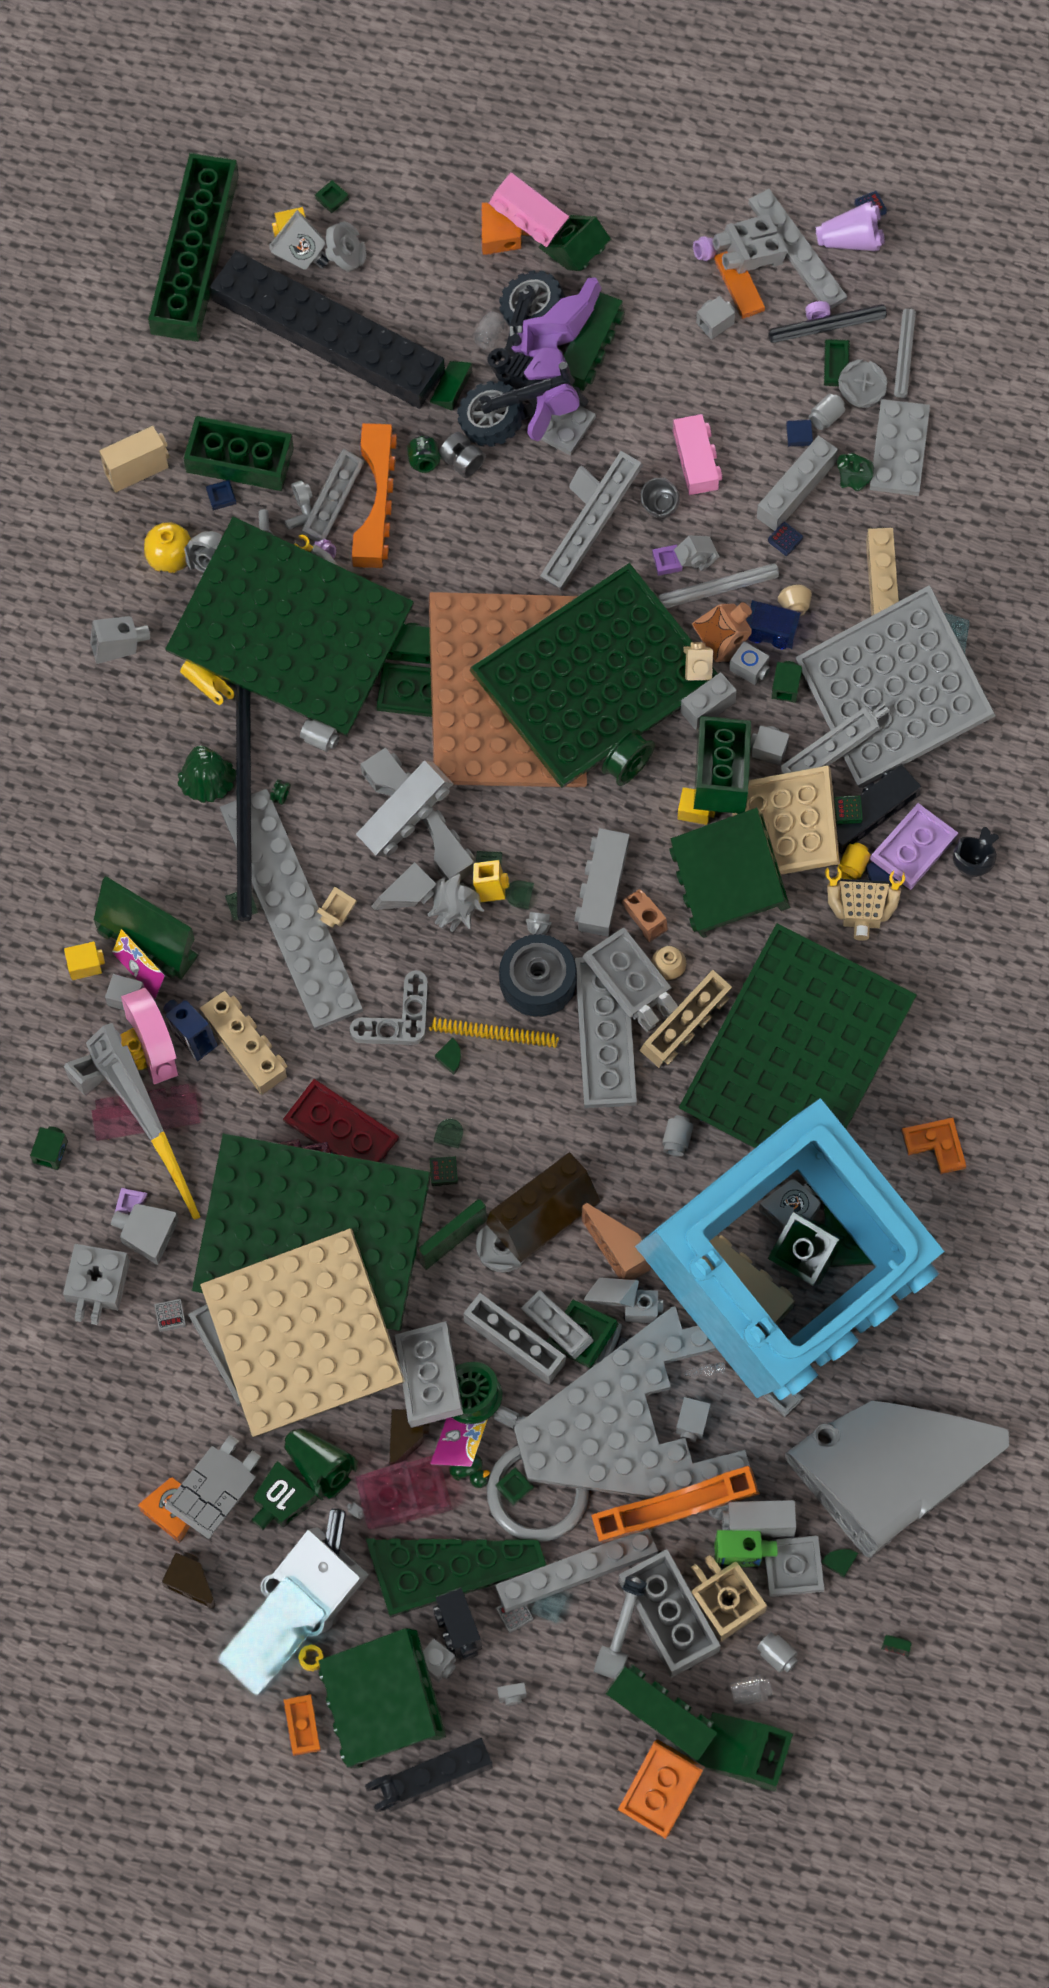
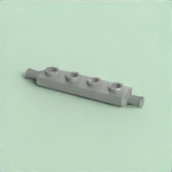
M885 703L872 712L870 709L863 707L781 765L782 773L786 774L829 766L880 730L878 719L890 712Z

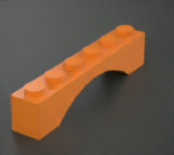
M362 423L361 455L375 477L377 492L370 515L353 534L352 563L353 567L383 568V560H388L389 545H385V537L390 538V523L386 522L387 515L392 514V500H388V493H393L394 478H390V471H395V456H391L392 449L397 447V434L392 433V424Z
M745 1466L683 1489L618 1506L591 1516L599 1542L606 1543L728 1505L729 1502H737L760 1494L752 1468Z

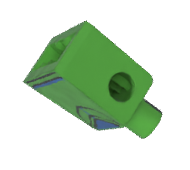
M717 1530L714 1541L715 1561L721 1569L728 1567L735 1561L741 1568L760 1566L762 1557L777 1556V1540H761V1531ZM744 1547H749L752 1551H748Z

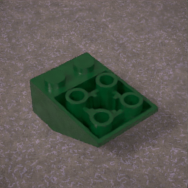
M712 1712L710 1721L715 1724L712 1729L717 1734L696 1762L707 1770L775 1792L793 1733L767 1724Z

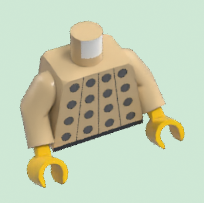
M838 867L837 875L829 877V868H826L825 876L830 881L827 884L828 904L836 917L842 919L843 926L854 927V939L860 941L868 940L870 928L879 929L881 922L888 921L897 909L901 894L899 886L905 881L904 872L902 880L895 881L893 879V870L890 874L892 886H889V882L840 879L842 873Z

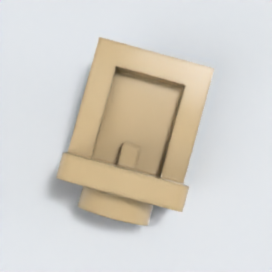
M691 642V646H684V652L686 653L685 679H712L713 650L703 642Z
M334 887L317 913L322 915L320 920L333 928L336 924L341 927L357 903V900Z

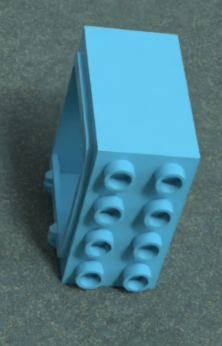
M821 1098L795 1115L635 1246L754 1396L758 1398L773 1392L779 1400L784 1399L790 1393L795 1395L818 1376L810 1365L814 1360L821 1367L831 1359L833 1361L837 1360L857 1344L859 1340L851 1332L852 1328L855 1327L859 1333H862L870 1326L876 1327L899 1308L891 1297L893 1294L901 1300L911 1292L915 1294L938 1276L939 1272L931 1262L944 1252ZM798 1170L857 1245L872 1261L875 1268L788 1340L709 1241L793 1172ZM704 1255L713 1265L714 1269L712 1271L708 1263L704 1259H701ZM757 1323H759L767 1332L768 1336L766 1338L762 1330L759 1327L755 1326Z

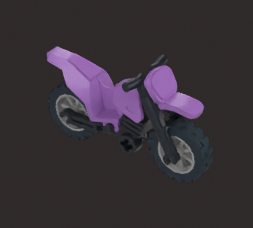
M535 270L528 271L529 273L525 275L522 273L518 275L517 279H512L508 283L509 286L503 289V296L499 299L501 305L499 308L506 323L510 326V332L505 348L494 349L487 357L488 364L495 373L498 383L488 381L485 385L482 383L477 385L476 389H471L466 393V398H462L460 402L461 407L457 410L459 415L457 418L458 423L472 443L476 442L479 446L483 447L484 445L493 447L497 443L503 444L506 442V439L516 435V430H520L522 427L521 421L530 419V417L533 418L528 425V435L532 440L539 441L548 428L552 414L564 415L577 410L579 405L584 407L588 404V399L581 393L580 388L572 387L575 379L572 377L568 363L562 352L558 349V346L573 341L594 310V305L602 289L595 277L587 278L580 293L569 297L565 296L555 277L550 273L547 275L545 271H539V273L535 272ZM529 400L530 404H523L522 401ZM476 418H482V419L476 424Z

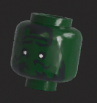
M419 436L409 442L407 446L408 460L411 468L415 471L428 473L440 464L439 446L434 438Z

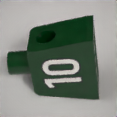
M277 1461L254 1496L255 1504L261 1509L251 1520L263 1531L273 1519L282 1527H285L317 1501V1496Z

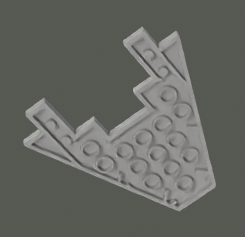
M676 1306L671 1307L514 1426L527 1480L650 1499L689 1487L729 1471L750 1466L745 1450L692 1463L686 1438L663 1444L658 1442L646 1396L671 1389L664 1364L715 1351V1346L701 1328L694 1326L682 1330ZM724 1505L716 1509L727 1510L728 1505Z

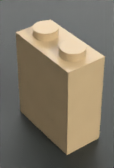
M154 426L99 450L104 473L115 492L168 468L167 459L170 456L166 449L167 442L162 433L157 434Z

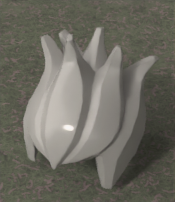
M460 874L453 876L449 880L444 877L436 882L433 888L435 893L433 895L434 906L427 914L428 917L438 915L435 924H439L440 928L452 922L451 932L456 929L461 921L468 929H471V917L475 909L484 912V909L481 907L480 895L471 888L466 887L464 883H460Z

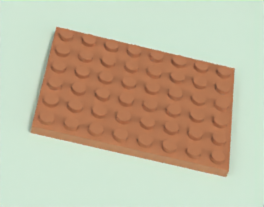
M429 593L433 762L454 783L453 785L560 787L472 675L470 668L578 596ZM587 772L565 787H586Z

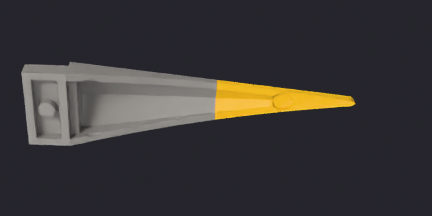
M113 1023L104 1025L86 1042L94 1064L118 1093L147 1134L171 1174L192 1218L196 1220L200 1218L199 1212L127 1045L122 1047L121 1036L115 1030Z

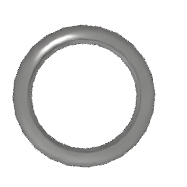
M518 1445L501 1456L489 1475L487 1502L493 1517L504 1530L521 1540L545 1542L562 1537L571 1531L582 1519L588 1505L589 1490L576 1488L575 1501L571 1511L556 1525L534 1529L517 1523L504 1509L500 1491L495 1487L504 1477L508 1468L514 1462L521 1459Z

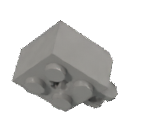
M74 1244L63 1296L66 1302L77 1304L75 1321L81 1322L83 1320L86 1305L94 1307L91 1314V1324L94 1325L99 1323L102 1308L119 1310L130 1263L126 1252ZM101 1275L102 1278L97 1277V1281L92 1280L93 1276Z

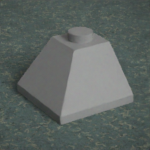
M414 862L377 898L371 907L374 910L414 907L420 901L425 904L435 894L432 889L436 883Z

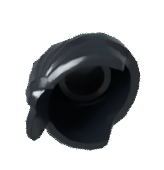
M983 827L979 839L975 837L960 838L953 852L954 865L962 874L969 877H978L988 873L996 862L997 854L992 844L999 839V836L995 833L991 834L987 827Z

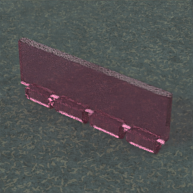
M189 1084L170 1087L171 1097H167L165 1088L147 1091L163 1130L200 1123L196 1093H190ZM120 1096L119 1106H115L114 1097L95 1100L96 1110L91 1111L96 1141L145 1133Z

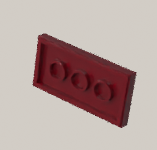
M316 1079L312 1080L283 1118V1122L331 1154L381 1163L399 1139L397 1134Z

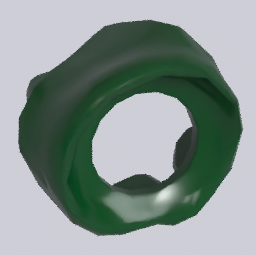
M855 453L842 454L838 457L837 467L840 472L841 488L851 487L855 491H860L872 480L874 463L871 460Z

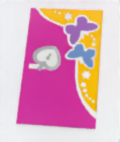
M121 929L112 953L138 981L143 982L144 988L156 999L165 975Z
M452 1417L447 1418L430 1464L471 1467L487 1420L477 1424H463L457 1422Z

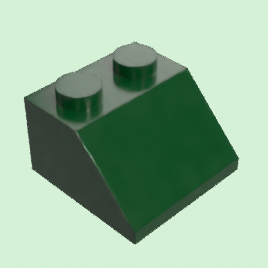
M570 215L547 247L541 244L539 248L565 269L582 271L588 267L589 261L595 255L605 250V245L611 238L596 216Z
M793 1212L767 1259L813 1286L818 1285L822 1282L846 1237L824 1224Z

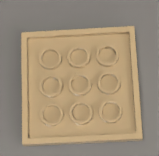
M829 766L749 780L745 811L757 807L763 814L781 875L840 864L832 776Z

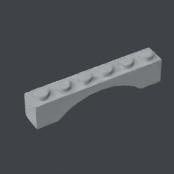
M386 747L360 764L362 775L375 792L392 796L411 775L410 772L405 773L400 767L402 763L395 753L390 754ZM432 810L430 815L422 820L427 826L434 843L435 870L442 878L446 877L448 880L460 874L461 881L474 872V862L476 859L468 848L464 850L461 846V840L455 830H449L444 824L446 820L439 810Z

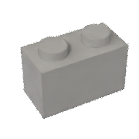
M720 672L681 700V714L697 731L699 729L700 716L716 717L736 703L737 690Z

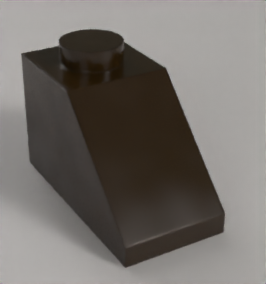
M391 1409L390 1468H397L424 1443V1435H429L430 1423L410 1427L406 1409Z
M184 1552L183 1555L175 1553L162 1580L164 1588L214 1609L216 1604L201 1563L198 1562L199 1558L187 1552Z

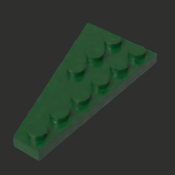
M365 1538L390 1618L435 1604V1597L462 1588L463 1593L467 1594L546 1566L539 1540L487 1541V1539H477V1541L462 1539L401 1540L392 1538L390 1540H375V1538Z

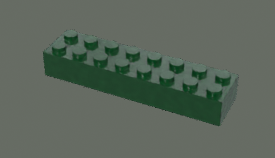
M189 153L148 318L151 335L199 342L211 293L210 286L214 281L238 182L237 160Z

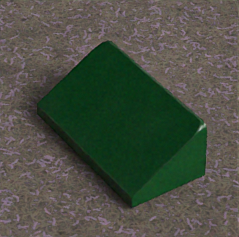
M450 361L430 403L453 411L472 373V363Z

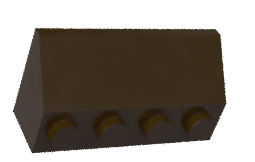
M569 1152L492 1209L486 1225L521 1263L582 1217L583 1205L588 1203L595 1207L600 1203V1199L587 1170Z

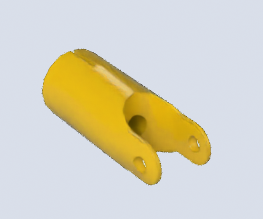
M187 661L182 665L180 673L217 705L223 704L224 701L218 691L228 699L234 698L233 689L219 676Z

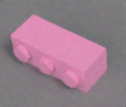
M513 173L507 176L489 201V204L497 212L505 215L517 227L522 228L534 240L545 247L551 243L569 218L567 214Z
M702 414L673 420V433L689 495L718 490L719 481L722 480L720 466H715L714 459H717L715 445H710L709 437H711L709 423L704 422Z

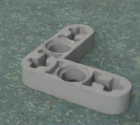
M415 970L405 976L402 1019L357 1018L350 1024L352 1039L357 1043L417 1045L421 1043L426 1034L428 995L426 975L421 971ZM414 978H419V982L423 983L418 986V995H413V984H409L414 981ZM418 1002L422 1005V1010L417 1014L410 1013L407 1009L409 1004ZM411 1020H416L417 1031L421 1032L416 1033V1037H411L410 1033L407 1032L411 1031ZM360 1025H364L366 1030H373L372 1025H376L377 1037H372V1031H365L363 1036H359L358 1031L354 1030H358ZM384 1026H392L395 1029L394 1035L388 1038L383 1037L380 1031Z

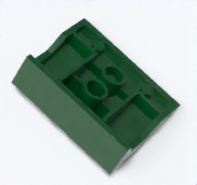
M107 876L103 878L94 915L97 933L105 939L112 937L117 941L122 929L154 964L161 967L160 970L163 974L170 978L176 976L182 980L199 956V954L190 949L195 940L192 928Z

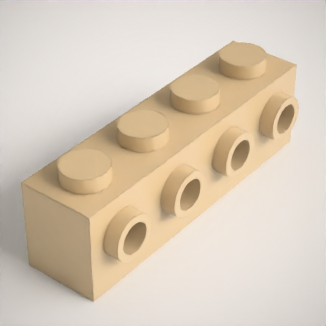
M712 970L647 1039L640 1052L658 1068L664 1062L669 1065L678 1055L675 1050L681 1044L686 1047L696 1036L693 1031L698 1026L703 1028L712 1019L713 1016L710 1013L713 1009L717 1007L720 1010L730 998L727 994L732 986Z
M223 991L199 1008L201 1016L209 1023L211 1030L261 1095L287 1078L285 1070L287 1064L279 1054L275 1056L270 1050L272 1048L271 1043L265 1035L259 1036L255 1030L257 1025L249 1015L246 1017L240 1011L242 1006L234 995L230 997L226 991Z

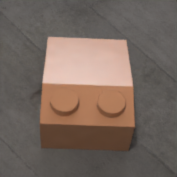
M588 1203L582 1206V1222L619 1279L634 1280L651 1270V1266L647 1263L646 1259L635 1248L642 1241L638 1233Z

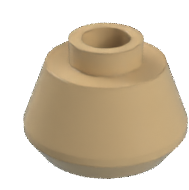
M792 585L780 592L778 602L787 614L793 617L802 616L809 609L812 593L804 585Z
M662 947L652 956L651 962L665 980H673L680 977L686 969V958L675 947Z

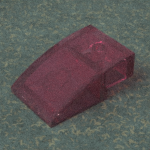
M433 1455L409 1463L407 1461L400 1462L355 1477L369 1530L398 1525L453 1510L442 1466L430 1464Z

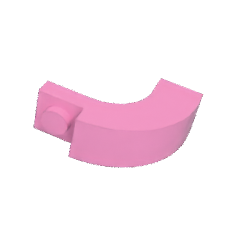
M142 988L121 996L126 1019L134 1028L141 1043L152 1083L155 1085L178 1076L174 1060L177 1058L168 1029L150 993L146 988Z

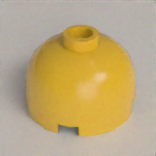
M172 522L154 526L147 533L144 540V555L148 564L157 571H168V573L182 570L187 566L184 548L191 540L188 531L181 525Z

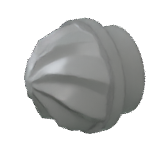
M530 912L529 919H526L528 931L533 935L546 934L550 929V925H552V922H549L550 914Z

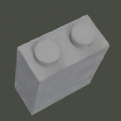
M795 1500L729 1502L727 1511H723L722 1530L761 1531V1540L794 1538L796 1530Z

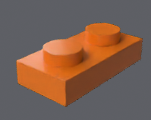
M311 1694L284 1699L293 1756L321 1751Z

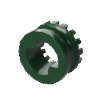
M277 779L274 784L275 788H272L274 792H271L270 800L273 802L278 800L279 804L283 805L290 792L291 784H282V780Z

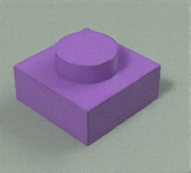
M677 545L652 549L658 576L682 571V566L674 551Z

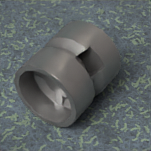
M455 432L443 443L439 454L450 466L454 465V469L464 478H469L482 466L486 454L476 445H470V440L462 433Z

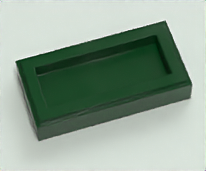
M825 339L824 386H839L840 374L849 364L850 340Z

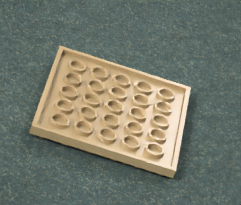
M347 1229L200 1284L252 1437L262 1435L405 1382L352 1229Z

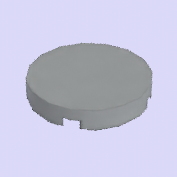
M857 359L850 362L842 370L838 380L839 390L843 397L850 404L859 408H869L877 405L887 391V378L883 370L871 361L866 362Z

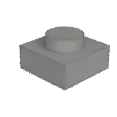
M525 1682L497 1687L499 1703L505 1702L506 1706L521 1704L522 1699L527 1698Z

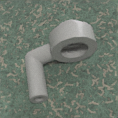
M302 480L292 483L291 486L294 497L299 507H301L303 514L285 520L288 530L305 524L312 510L309 499L313 497L309 484H304Z

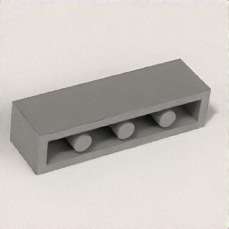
M817 436L758 504L757 519L775 531L790 517L836 464L838 449L820 436Z
M424 760L356 835L376 856L385 857L392 855L398 848L397 844L414 832V826L420 819H425L430 815L433 805L437 801L443 800L449 794V788L454 783L434 762Z
M599 828L598 836L592 837L590 851L594 852L592 860H587L585 875H589L587 884L582 883L580 898L583 899L582 907L577 906L574 922H578V931L609 937L629 846V834Z
M481 1293L478 1294L463 1313L466 1324L550 1385L565 1366L566 1356Z

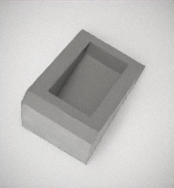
M91 1054L67 1062L64 1065L68 1079L84 1096L106 1079L95 1066Z

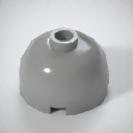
M205 531L193 537L184 548L188 567L191 570L196 568L204 573L223 535L214 531Z

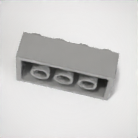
M667 1549L619 1574L618 1582L622 1588L626 1577H637L647 1583L644 1595L637 1596L634 1611L671 1678L720 1652V1644Z

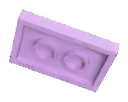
M917 803L874 851L870 860L889 874L894 870L893 877L898 881L902 880L904 872L905 881L903 885L911 890L955 841L958 832Z

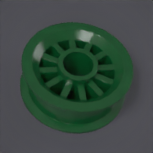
M639 729L628 732L608 754L604 761L602 772L615 777L618 786L627 784L647 764L654 751L655 743L652 740L646 741L641 737Z
M465 1362L457 1365L456 1373L463 1414L452 1418L463 1424L481 1423L493 1416L499 1409L503 1398L502 1387L494 1371L483 1363Z

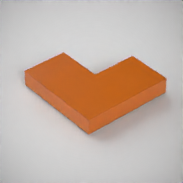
M953 1118L902 1128V1135L908 1155L934 1150L940 1174L966 1169L967 1166Z

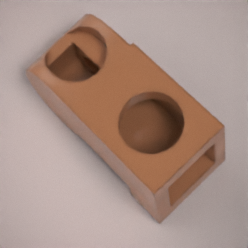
M638 889L622 900L625 910L642 930L648 942H651L668 930L667 918L641 889Z

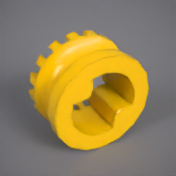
M316 1645L303 1647L298 1657L300 1665L307 1671L318 1670L320 1668L318 1660L324 1659L321 1649ZM308 1651H315L319 1655L315 1658L316 1663L313 1665H308L303 1661L307 1658L306 1653Z

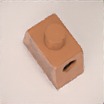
M743 602L738 606L735 604H720L692 623L703 643H706V646L713 650L715 662L730 661L743 641L746 642L752 629L746 619L752 614V610Z

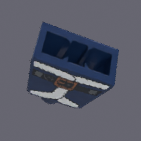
M173 999L165 1004L163 1010L166 1013L165 1017L171 1031L197 1062L218 1046L209 1023L188 1001L178 1004Z

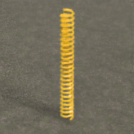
M436 1017L433 1019L432 1027H429L430 1032L433 1030V1027L435 1032L439 1029L440 1033L444 1031L446 1034L448 1032L450 1034L455 1032L457 1035L460 1030L461 1036L464 1034V1031L466 1037L469 1035V1032L471 1037L475 1034L476 1038L481 1036L482 1039L485 1036L486 1039H489L491 1035L493 1040L496 1035L497 1041L501 1036L502 1041L506 1037L507 1042L510 1040L513 1043L517 1041L518 1044L521 1040L525 1044L527 1039V1044H531L532 1040L533 1046L536 1045V1041L538 1046L541 1044L543 1047L548 1045L549 1048L553 1043L554 1049L559 1041V1037H557L555 1043V1034L553 1033L550 1042L549 1032L546 1039L544 1032H542L540 1038L539 1031H537L534 1041V1030L531 1032L530 1040L529 1030L526 1031L524 1039V1029L521 1030L519 1038L518 1028L514 1037L513 1027L510 1030V1034L509 1028L506 1027L503 1037V1026L500 1028L499 1036L498 1026H495L493 1035V1025H490L488 1034L487 1024L483 1033V1024H480L478 1030L477 1022L474 1025L473 1033L472 1022H470L467 1032V1021L464 1023L463 1031L462 1021H459L457 1030V1020L454 1021L452 1029V1020L450 1019L447 1028L446 1018L441 1029V1017L438 1020L437 1028Z

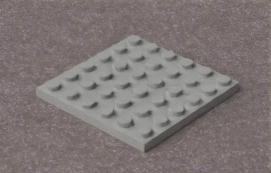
M930 585L795 657L798 664L802 666V673L830 730L837 727L863 707L870 709L872 712L885 703L890 712L878 719L880 730L843 755L859 788L882 777L885 772L896 769L901 764H907L996 716Z

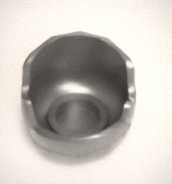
M653 478L646 482L641 490V503L652 516L665 518L673 514L680 504L679 492L668 479Z

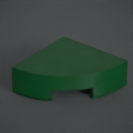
M452 1037L435 1054V1059L454 1075L460 1065L461 1052L458 1043Z
M838 1549L827 1554L822 1559L821 1564L844 1578L858 1556V1552L849 1549Z

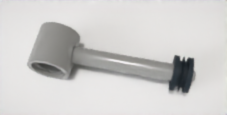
M637 1577L625 1578L622 1589L627 1594L611 1646L601 1647L594 1667L595 1673L612 1679L616 1677L624 1665L626 1666L629 1654L623 1653L621 1648L637 1596L644 1595L647 1585L645 1581Z

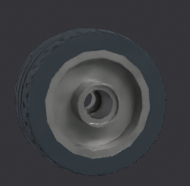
M541 934L524 936L513 942L501 959L499 983L502 994L513 1009L524 1015L543 1017L555 1014L569 1003L576 989L577 967L574 957L567 946L554 937Z

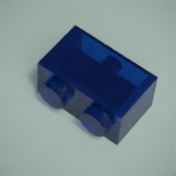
M752 600L750 606L752 614L746 620L752 629L748 640L754 643H770L778 649H792L800 624L801 612Z

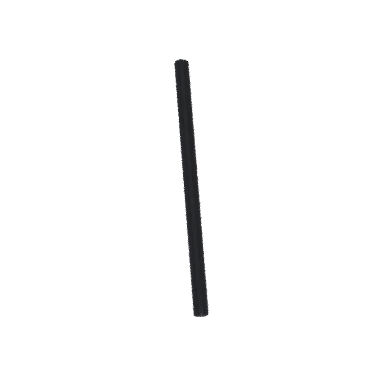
M236 685L237 917L239 921L244 922L252 919L250 691Z

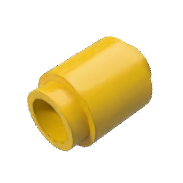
M854 843L847 846L840 864H838V868L842 873V879L857 880L861 878L871 857L865 845Z

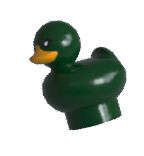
M477 1454L471 1467L449 1466V1473L456 1481L470 1476V1483L475 1488L485 1487L490 1471L481 1470L483 1461Z

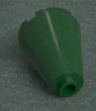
M302 1428L290 1431L285 1437V1450L320 1500H324L323 1497L325 1496L328 1499L335 1497L350 1483L349 1474L352 1470L356 1473L358 1468V1461L352 1454Z

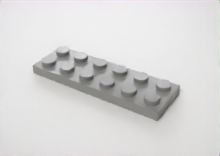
M583 957L575 958L584 1109L637 1106L631 1018Z

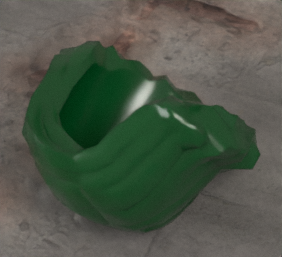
M199 745L194 747L188 754L182 767V772L178 773V786L182 789L185 796L188 795L193 800H198L201 803L206 801L214 802L217 798H224L234 787L233 782L236 780V770L233 769L232 763L224 760L217 752L206 746Z

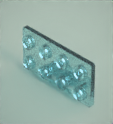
M284 1577L219 1656L218 1660L252 1693L259 1695L325 1616L326 1611L289 1577Z

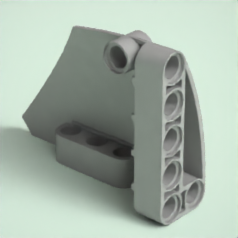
M870 1401L829 1424L819 1425L815 1431L787 1451L785 1458L791 1468L862 1554L871 1558L913 1521L925 1516L968 1482L979 1470L1009 1447V1431L1001 1427L940 1412L887 1402ZM818 1435L827 1437L829 1444L821 1443Z

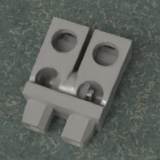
M769 214L735 224H727L724 232L716 234L712 241L715 250L726 249L728 252L723 254L722 257L724 268L726 270L736 268L738 274L772 264L773 267L779 266L783 263L787 254V249L780 235L776 234L777 229Z

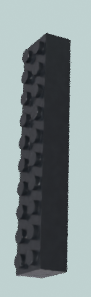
M237 250L210 286L213 302L418 409L422 407L445 372L443 357Z

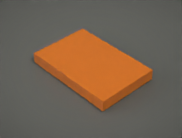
M656 1738L618 1810L666 1839L705 1767Z

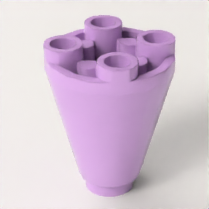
M867 202L823 222L822 226L816 227L819 246L879 251L880 246L885 243L883 230H878L877 221L881 219L879 206H873L872 202Z

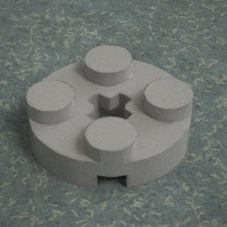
M345 221L328 227L326 230L328 248L325 250L327 258L332 262L335 261L340 268L347 272L363 265L366 260V248L364 242L360 243L357 235H359L357 229Z
M487 1225L479 1231L476 1239V1250L484 1266L496 1272H510L521 1267L523 1262L520 1263L508 1248L505 1251H500L499 1248L495 1247V1244H499L501 1240Z

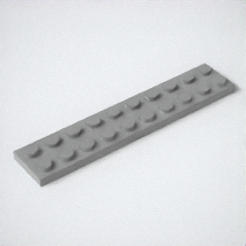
M264 789L251 794L252 886L313 1028L316 1031L361 1013L363 1008L326 924L320 920L322 915L317 913L319 907L273 801L270 800L268 790ZM236 800L221 806L220 811L237 848Z

